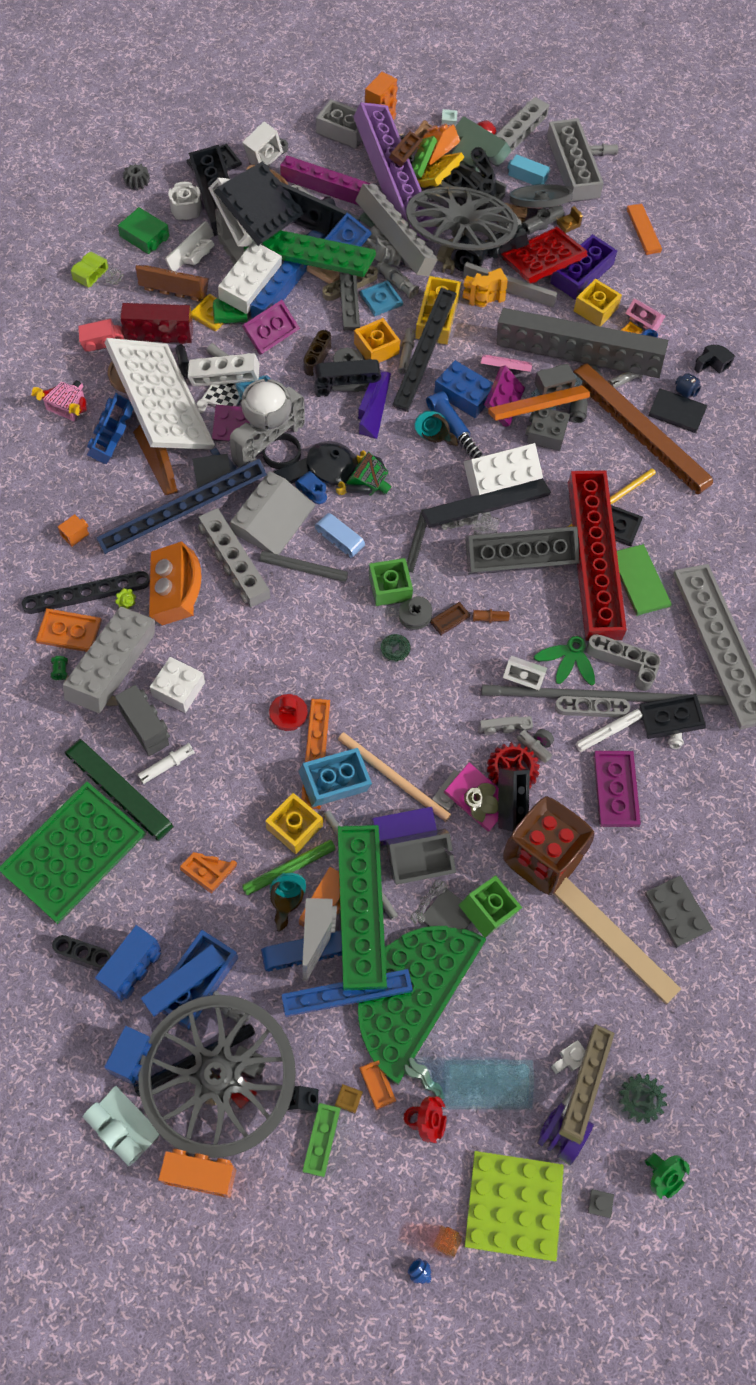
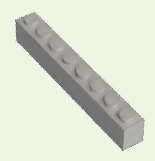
M363 184L356 198L358 205L417 275L430 276L438 260L433 251L425 245V241L419 238L417 232L402 218L401 213L396 211L394 205L379 191L378 186L375 184Z

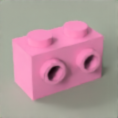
M633 299L625 313L630 316L629 319L635 323L639 321L644 324L643 328L646 330L652 329L655 331L658 330L666 317L637 299Z

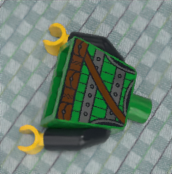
M362 450L360 456H356L358 466L346 482L347 485L345 486V483L340 481L338 483L339 488H336V493L344 495L347 492L372 496L379 489L386 495L392 487L384 481L388 470L385 468L380 457L374 456L370 452L366 454Z

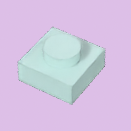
M443 109L441 125L454 124L456 126L457 110Z

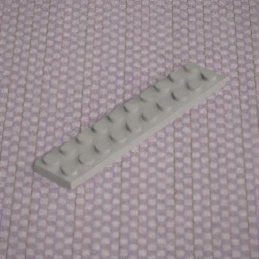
M709 564L674 570L673 576L739 729L755 727L756 669Z

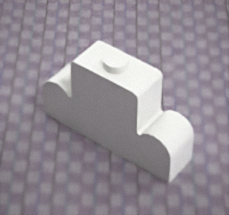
M218 178L208 189L237 246H250L254 242L253 239L214 192L218 186L231 179Z

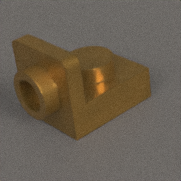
M573 206L571 207L570 214L557 219L556 223L563 232L567 233L581 226L583 215Z

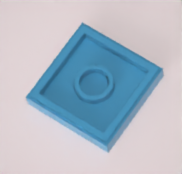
M388 280L359 291L360 296L374 317L403 306L402 299Z

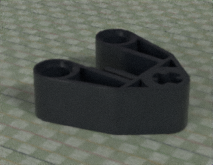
M475 147L471 151L472 161L486 178L484 179L476 170L473 171L469 178L477 185L476 187L467 177L454 170L448 176V181L454 187L475 189L495 197L496 175L483 148ZM478 155H482L480 159H476Z

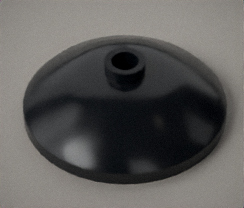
M323 441L315 444L310 448L306 459L309 471L320 481L332 485H339L340 481L346 483L358 466L355 454L345 445L333 441Z

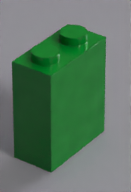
M140 207L118 224L119 236L147 254L155 251L170 236L168 224Z

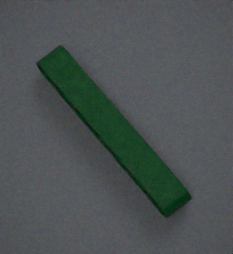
M78 739L64 752L70 760H74L73 763L83 772H87L86 775L97 785L100 784V788L111 798L114 797V801L121 808L127 809V813L136 822H141V826L150 835L156 836L155 839L157 841H160L174 828L173 824L83 740Z

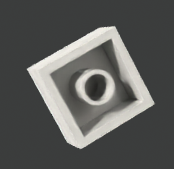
M266 122L258 126L242 142L248 161L252 165L263 161L269 166L283 153L278 132Z
M170 657L150 686L152 697L186 713L205 684L204 674Z

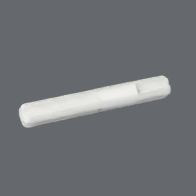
M636 709L577 741L575 744L576 748L580 752L588 749L640 720L642 713L639 709Z

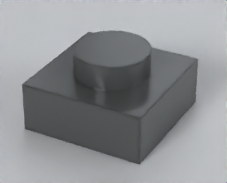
M591 1189L587 1213L610 1219L614 1194Z

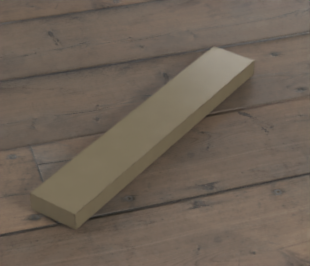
M597 1024L592 1028L559 1131L560 1135L578 1144H581L615 1034Z

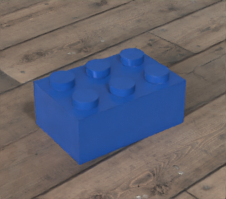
M454 360L435 381L434 394L444 391L450 404L476 418L486 407L484 404L493 382Z
M136 925L96 975L95 979L101 988L121 1002L124 998L128 999L134 992L133 986L138 980L142 981L148 973L146 969L151 963L155 964L161 956V948L157 939Z

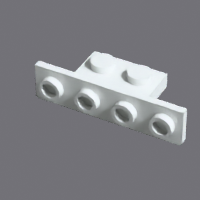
M203 222L165 258L170 270L176 271L183 264L195 265L199 263L200 259L207 255L215 246L213 241L209 240L214 234L208 222Z

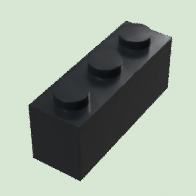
M516 767L499 768V829L513 832L529 812L530 770Z

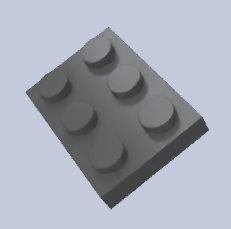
M681 875L645 892V896L676 948L713 930Z

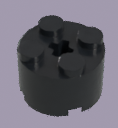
M466 235L462 236L457 242L461 244H474ZM477 237L481 244L486 243L485 241H482L480 238ZM454 248L451 260L453 259L457 270L464 272L466 262L481 267L488 250H462Z

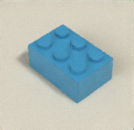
M358 748L305 762L298 771L312 808L367 792L372 785Z

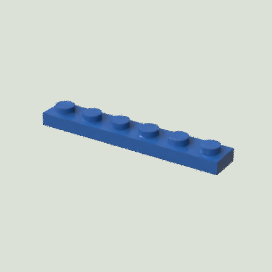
M405 969L386 973L387 989L343 990V982L281 994L285 1017L412 992L409 971Z

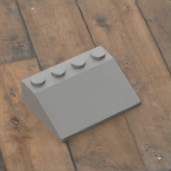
M269 471L230 521L231 529L236 536L266 552L279 555L314 509L315 504L285 478Z
M306 898L302 964L303 981L308 980L330 940L331 933H335L337 906H332L333 899Z

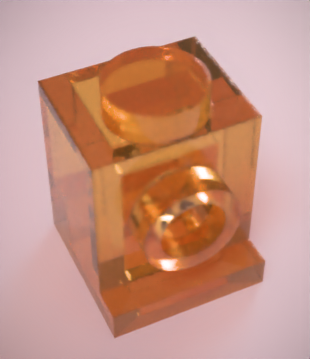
M441 1225L431 1248L450 1258H454L462 1241V1236L457 1231Z

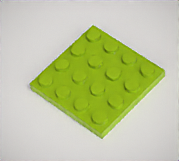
M474 1151L464 1248L557 1262L564 1164Z

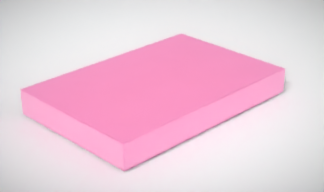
M485 354L481 359V364L499 367L506 365L510 369L528 372L532 370L531 362Z

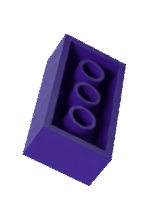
M593 234L581 244L587 250L588 256L579 262H574L566 268L554 272L551 276L550 283L575 300L594 279L598 280L615 263L618 250Z

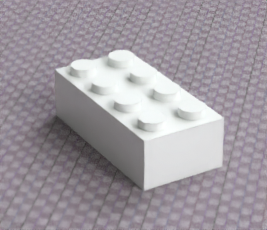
M253 242L218 286L219 299L247 314L251 309L250 304L280 268L282 256L263 245L257 246Z
M535 443L463 461L471 496L543 478Z

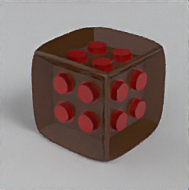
M545 796L532 807L507 840L503 851V860L514 872L545 894L552 895L557 891L566 877L569 878L579 865L583 856L589 850L595 833L589 824L555 799Z

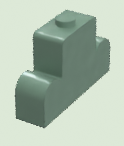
M464 116L455 126L460 142L452 151V154L462 152L464 159L460 164L480 172L471 158V151L475 147L483 148L488 160L493 165H500L512 151L507 142ZM478 155L476 159H480L482 155Z

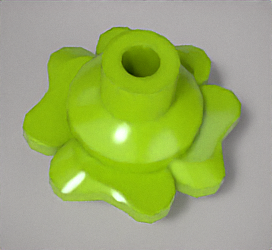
M123 588L121 592L116 594L117 599L115 603L118 604L119 608L121 606L130 609L131 606L135 605L136 595L133 594L132 589L127 590Z

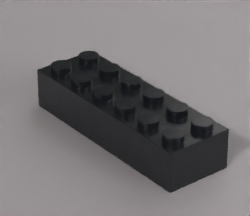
M219 145L188 153L214 236L218 235L215 210L219 208L208 188L218 178L230 179Z

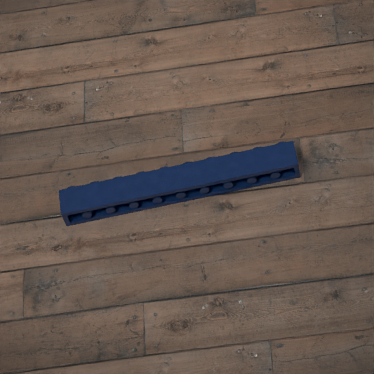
M255 459L94 538L102 553L107 554L267 476L260 459Z

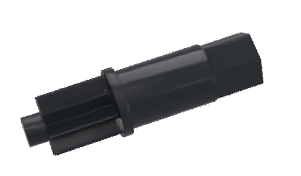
M179 344L175 348L181 375L189 379V360L186 348L183 344Z

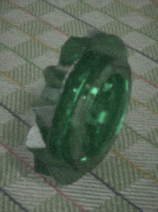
M392 634L383 639L381 652L388 661L393 660L397 663L399 660L404 661L409 656L411 646L408 639L404 636ZM399 643V650L392 653V647Z

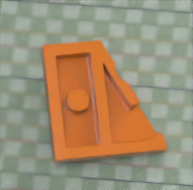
M193 852L180 866V870L212 894L235 869L237 862L233 860L231 862L219 860V857L205 856L204 854Z

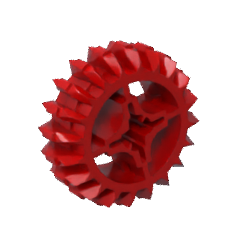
M512 742L509 744V747L503 744L501 748H495V753L492 752L490 754L491 759L487 761L486 771L490 773L488 778L494 779L492 783L497 785L499 783L498 764L501 768H511L516 765V768L526 769L521 765V761H524L528 770H530L529 789H531V784L534 785L537 781L536 778L539 776L538 770L540 768V765L536 764L538 762L537 757H533V751L527 752V746L523 749L520 748V743L514 747Z

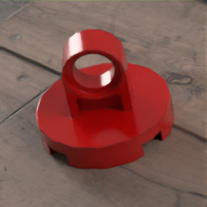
M283 694L275 698L269 708L271 722L278 729L284 731L296 730L306 722L308 716L307 705L304 700L293 694Z
M437 1096L425 1097L420 1107L413 1106L405 1111L404 1122L411 1129L418 1130L424 1142L437 1143L436 1140L442 1139L446 1129L447 1115H443L442 1107L445 1108V1104ZM418 1113L417 1121L411 1123L412 1115Z

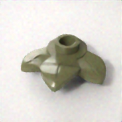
M482 783L477 788L468 789L464 795V801L470 807L472 817L479 822L484 821L486 813L494 814L498 812V801L493 797L496 790L494 785Z

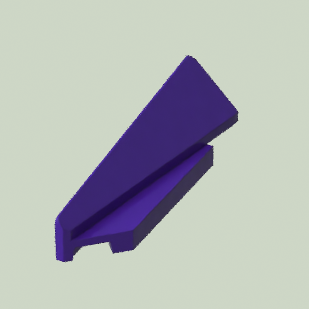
M380 370L381 379L378 382L369 383L358 409V419L361 420L359 423V434L374 439L378 438L391 373Z

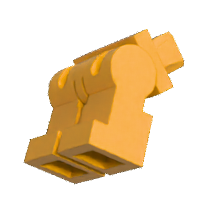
M501 268L488 272L487 276H481V274L477 273L474 278L467 275L463 284L465 289L462 298L470 300L469 305H476L478 307H485L488 303L496 300L499 303L504 302L508 279Z

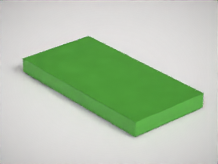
M644 544L618 550L620 580L636 616L670 607L672 603Z

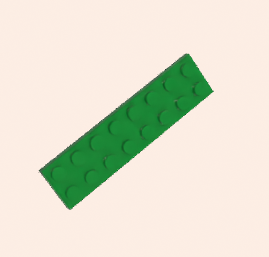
M282 230L261 244L281 255L282 260L361 277L365 276L376 256L375 249ZM244 246V251H246L249 246Z
M379 825L338 826L343 990L387 989Z

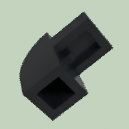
M708 345L704 348L702 355L696 359L694 370L700 373L711 366L720 374L731 367L735 355L721 345Z

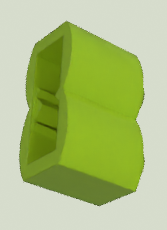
M93 252L87 253L80 262L72 266V279L88 288L91 287L108 270L107 259Z

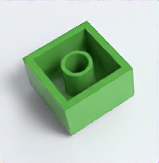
M405 558L369 563V579L376 606L405 602L412 599L413 587Z
M496 875L468 894L458 905L484 938L509 921L522 909L521 905Z

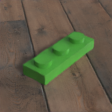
M434 136L422 139L414 156L412 168L417 179L422 177L436 145L437 139Z
M319 1103L303 1173L325 1178L341 1108Z

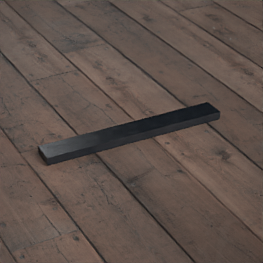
M444 288L440 289L393 401V407L409 411L457 293Z
M539 479L424 509L421 514L428 527L431 528L549 496L551 491L544 479Z

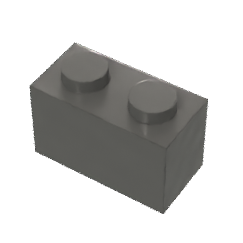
M564 364L537 371L534 383L540 395L574 387L576 377L569 364Z

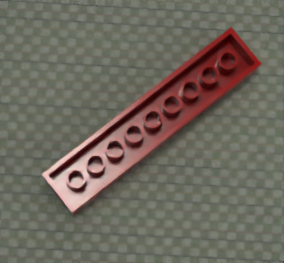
M607 470L571 471L568 480L572 526H576L578 531L579 563H577L585 641H589L590 637L596 634L614 640H622L627 628Z

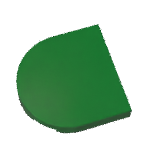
M219 297L213 301L214 323L247 322L246 313L225 303Z

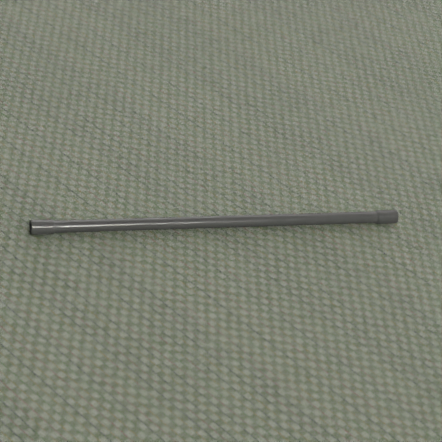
M486 684L481 686V696L545 698L573 696L654 702L691 695L540 688V690H536L531 687ZM697 695L700 704L729 705L725 696Z

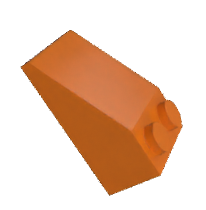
M443 124L439 127L435 125L429 128V132L423 136V139L431 136L437 139L427 166L432 165L459 144L460 138L454 124Z

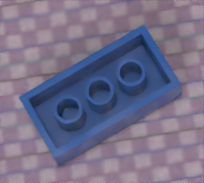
M201 930L169 976L210 945L215 947L225 960V963L164 1009L162 1013L167 1016L176 1008L189 1001L214 995L213 993L219 988L238 960L237 952ZM203 1010L193 1013L195 1021ZM189 1016L178 1022V1024L190 1030Z

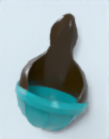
M424 411L418 415L414 426L416 432L422 438L434 443L445 441L448 445L458 446L456 436L450 433L449 424L441 413Z
M282 873L270 885V900L276 909L274 921L278 932L288 925V914L300 905L306 892V880L296 873Z

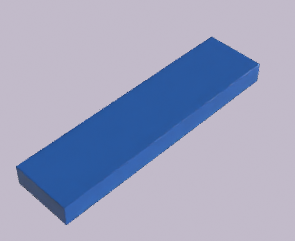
M210 945L144 995L141 1000L155 1017L222 966L225 960L215 947Z

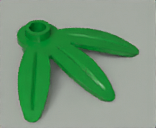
M579 636L571 637L567 645L549 647L534 655V660L541 662L552 661L565 656L557 670V684H561L569 676L575 661L584 680L589 685L595 684L594 670L587 656L583 653L586 643ZM578 643L580 647L578 649L573 648V644Z

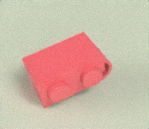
M111 319L78 326L79 342L85 352L106 348V338L124 339L122 327L114 325Z

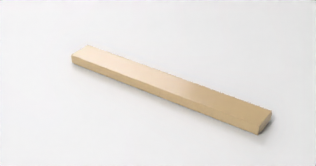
M567 877L564 879L560 887L553 894L667 1005L681 988Z

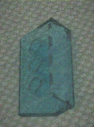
M533 1060L444 1061V1110H532L534 1091Z

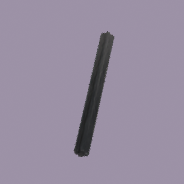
M247 1024L240 1028L231 1047L255 1035L252 1024ZM218 1040L204 1048L213 1051L218 1045ZM191 1054L172 1066L190 1069L196 1065L195 1055ZM163 1069L152 1075V1090L176 1078L179 1074ZM139 1083L134 1085V1090L137 1096L140 1097Z

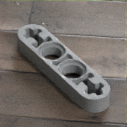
M562 696L557 699L555 710L560 715L620 718L629 713L630 704L625 699ZM562 702L567 706L566 709H563V706H561ZM585 703L588 709L585 711L580 710L578 704ZM604 704L607 710L602 712L598 710L597 705ZM619 705H622V708H625L623 712L620 711V708H618Z

